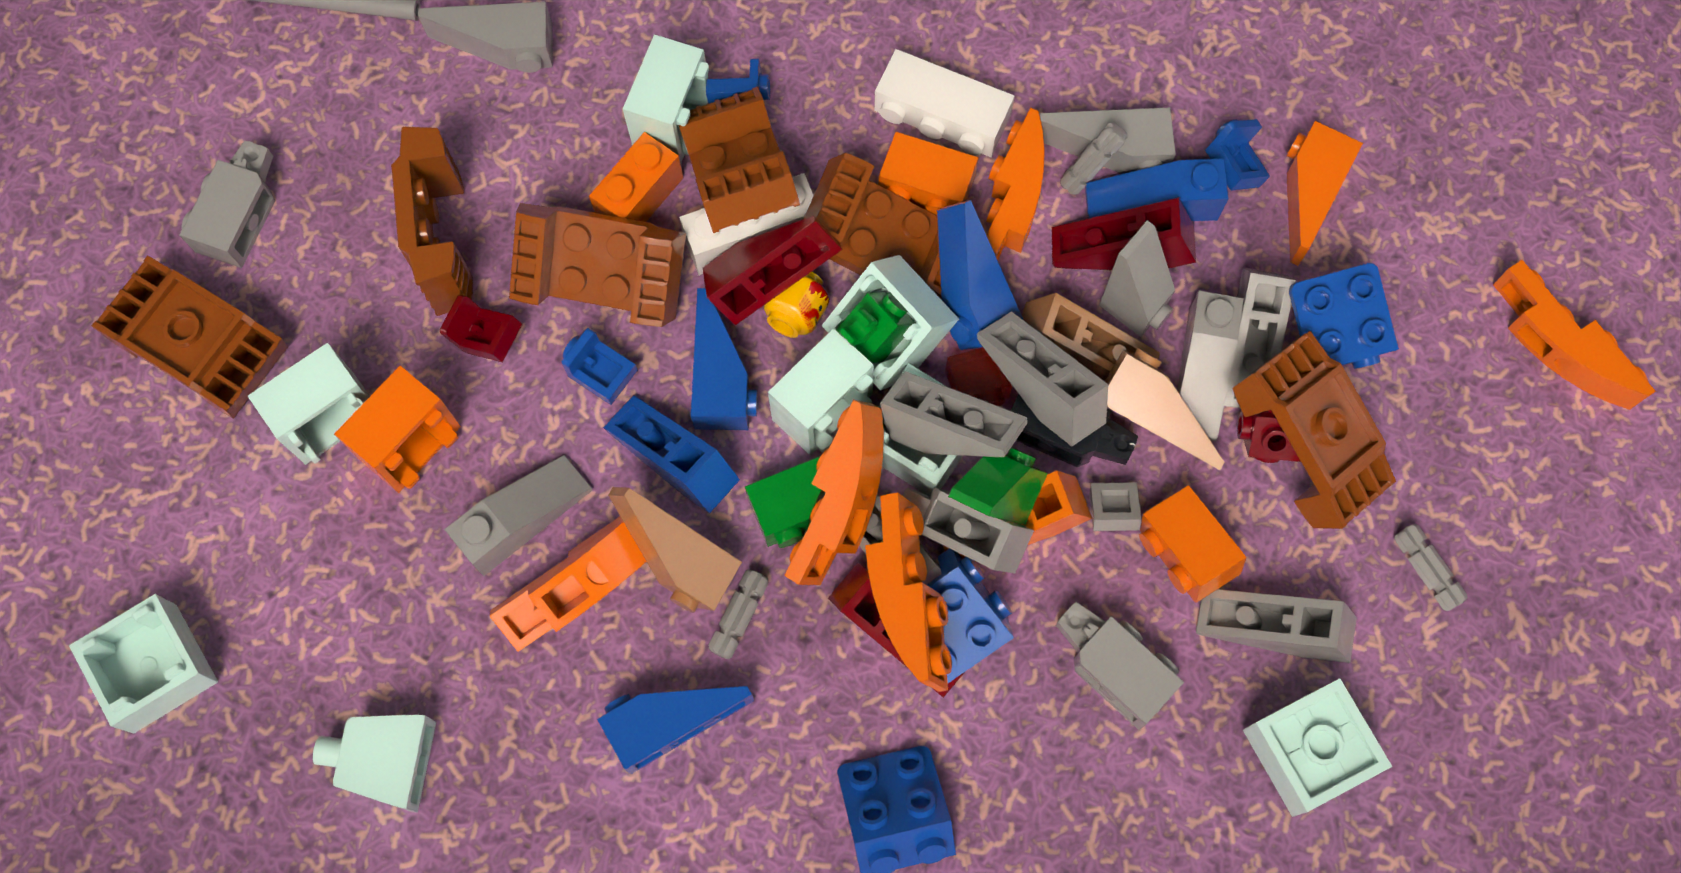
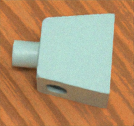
M425 715L350 717L346 721L342 738L318 737L313 750V763L315 765L336 767L333 778V786L411 812H418L436 721Z

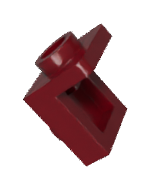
M458 295L440 327V333L467 354L503 363L523 324L513 315L480 308L467 296Z

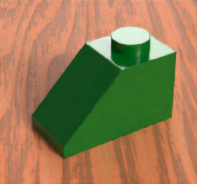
M1011 447L1005 457L983 456L952 487L948 497L989 517L1025 525L1048 473L1033 467L1036 460L1035 457Z
M820 456L745 486L748 501L767 547L778 544L779 548H785L803 539V533L807 531L811 523L810 515L812 509L826 493L811 484L817 473L816 467Z

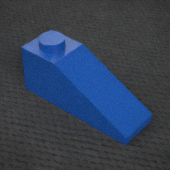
M1224 159L1178 160L1087 182L1085 186L1088 219L1179 197L1191 221H1217L1229 199Z
M970 199L937 210L942 301L959 318L957 323L951 328L950 334L957 342L960 351L983 347L977 339V333L1010 312H1013L1023 320Z
M697 288L691 419L694 429L748 431L749 416H757L758 390L750 389L745 367L715 305L707 299L706 289Z
M634 395L603 427L611 436L678 492L709 514L740 481L717 449Z
M748 686L639 694L634 698L626 694L610 702L604 708L607 714L597 720L622 766L629 774H633L754 702V698Z

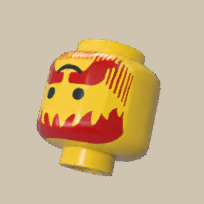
M810 272L766 303L764 311L768 316V324L778 333L790 338L812 333L826 311L830 300L827 291L822 286V279L817 274Z

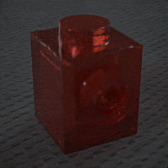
M983 347L947 357L945 374L951 389L996 406L1003 405L1006 402L1005 399L1010 397L1013 385Z

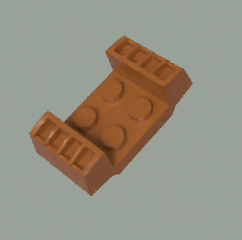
M758 87L741 94H733V96L722 100L717 99L713 103L704 106L699 105L689 110L690 117L686 126L679 125L689 154L696 177L695 180L713 233L720 232V229L732 225L738 226L741 222L759 219L760 216L772 212L774 214L778 213V210L800 205L789 166L783 151L780 152Z
M402 127L400 156L391 165L398 247L412 268L416 285L420 286L422 293H425L426 300L430 301L431 308H434L436 316L449 313L458 295L467 296L471 300L473 295V276L453 241L440 243L439 238L434 237L433 224L439 223V211L435 198L464 194V186L458 167L455 165L453 157L450 155L449 149L446 147L438 128Z
M843 153L828 160L804 219L815 216L841 244L842 250L831 257L830 260L862 275L871 262L900 255L942 300L938 217L870 181L869 178L875 167L871 163L848 153Z
M520 203L515 219L509 299L539 305L548 296L631 311L630 323L663 327L676 319L686 233L657 227L648 222L572 208Z
M147 255L142 265L131 275L130 280L119 290L118 295L110 305H107L106 310L91 326L121 349L136 358L139 356L199 394L213 407L234 419L248 401V395L254 392L288 346L281 337L254 321L244 312L174 269L168 268Z
M1308 331L1286 346L1232 388L1245 417L1272 410L1314 483L1294 500L1297 508L1313 528L1343 529L1354 517H1357L1362 510L1396 482L1384 454L1386 442L1342 364L1327 355L1311 331Z

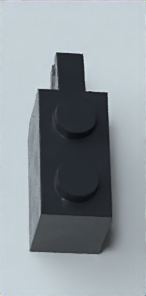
M1019 393L1011 409L1012 412L1027 417V425L1016 439L1017 442L1075 467L1089 463L1092 456L1126 465L1137 443L1138 435L1109 419L1112 410L1108 408L1106 424L1074 446H1070L1040 422Z

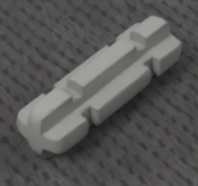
M1116 123L1107 124L1099 133L1100 136L1091 142L1076 159V163L1071 165L1063 174L1060 184L1070 194H1079L1087 185L1086 183L1091 181L1111 159V155L1116 153L1124 144L1127 133Z
M1413 524L1397 533L1395 542L1403 553L1409 552L1411 555L1408 559L1428 589L1434 588L1437 592V595L1434 597L1442 609L1449 611L1465 602L1468 598L1467 593L1459 582L1453 583L1451 577L1454 576L1434 546L1432 544L1427 546L1424 541L1427 537L1419 525Z
M749 569L745 571L739 583V588L741 589L739 592L735 591L719 623L721 629L720 631H715L709 643L710 651L721 658H732L739 644L737 638L738 636H743L758 606V601L756 600L758 597L762 598L768 586V578L757 571Z

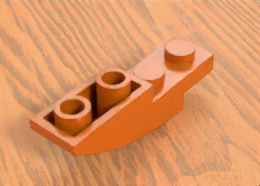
M1031 107L1023 122L1019 120L1014 122L1006 144L1011 147L1006 157L998 155L988 178L994 181L991 197L995 198V201L986 222L991 223L986 235L997 260H999L1005 246L1019 253L1022 252L1030 233L1040 196L1044 173L1043 130L1038 110Z
M1523 260L1508 268L1493 284L1519 316L1508 329L1543 364L1568 382L1606 402L1629 410L1656 392L1649 384L1644 371L1632 364L1618 347L1615 337L1610 332L1604 330L1596 320L1581 329L1575 322L1571 311L1555 299L1545 287L1542 277L1536 271L1530 269Z
M853 399L851 405L843 411L838 420V431L830 447L822 453L817 462V473L811 484L826 493L812 509L810 515L811 523L803 539L792 549L790 554L791 563L784 575L798 585H821L836 554H856L866 532L876 501L883 462L884 429L882 409L875 404Z
M900 493L880 496L883 542L865 545L867 568L873 597L891 643L904 664L919 682L938 692L948 690L947 674H950L952 669L950 651L945 645L944 626L948 623V609L941 594L922 582L927 577L926 562L920 553L919 535L924 530L923 517L920 509Z
M619 516L568 551L566 559L491 609L490 618L516 651L519 652L552 628L557 632L619 586L647 561Z

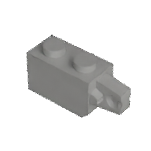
M244 140L229 163L217 160L212 172L205 176L201 185V193L193 209L185 215L182 222V231L179 234L195 253L239 268L243 267L275 203L274 196L265 183L273 159V155L268 148Z
M906 488L903 496L914 503L921 511L924 522L922 535L992 570L1016 573L1034 530L1019 523L989 517L949 498L950 491L934 488L931 496H928L919 491Z
M1075 602L1055 625L1078 652L1074 658L1075 672L1138 730L1153 718L1184 683L1177 676L1179 670L1176 665L1161 653H1156L1155 655L1140 643L1143 640L1141 634L1124 620L1118 623L1113 617H1110L1105 622Z

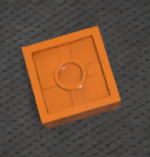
M399 365L334 435L362 463L396 492L400 493L404 487L411 489L420 480V476L417 473L443 446L449 448L458 439L456 432L461 426L438 396Z

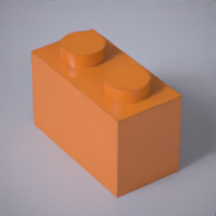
M644 132L589 195L594 213L646 222L683 179L679 155Z
M895 132L879 174L878 185L937 216V210L945 206L967 201L976 176L979 157Z
M1189 485L1143 513L1139 537L1144 548L1151 556H1159L1169 568L1167 573L1174 587L1182 594L1187 592L1195 603L1242 573L1247 557Z

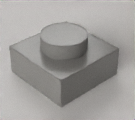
M1137 482L1091 483L1089 495L1093 531L1140 530L1141 511Z

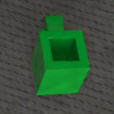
M891 292L867 293L836 331L874 364L883 362L905 338L903 334L916 322L907 314L908 311Z

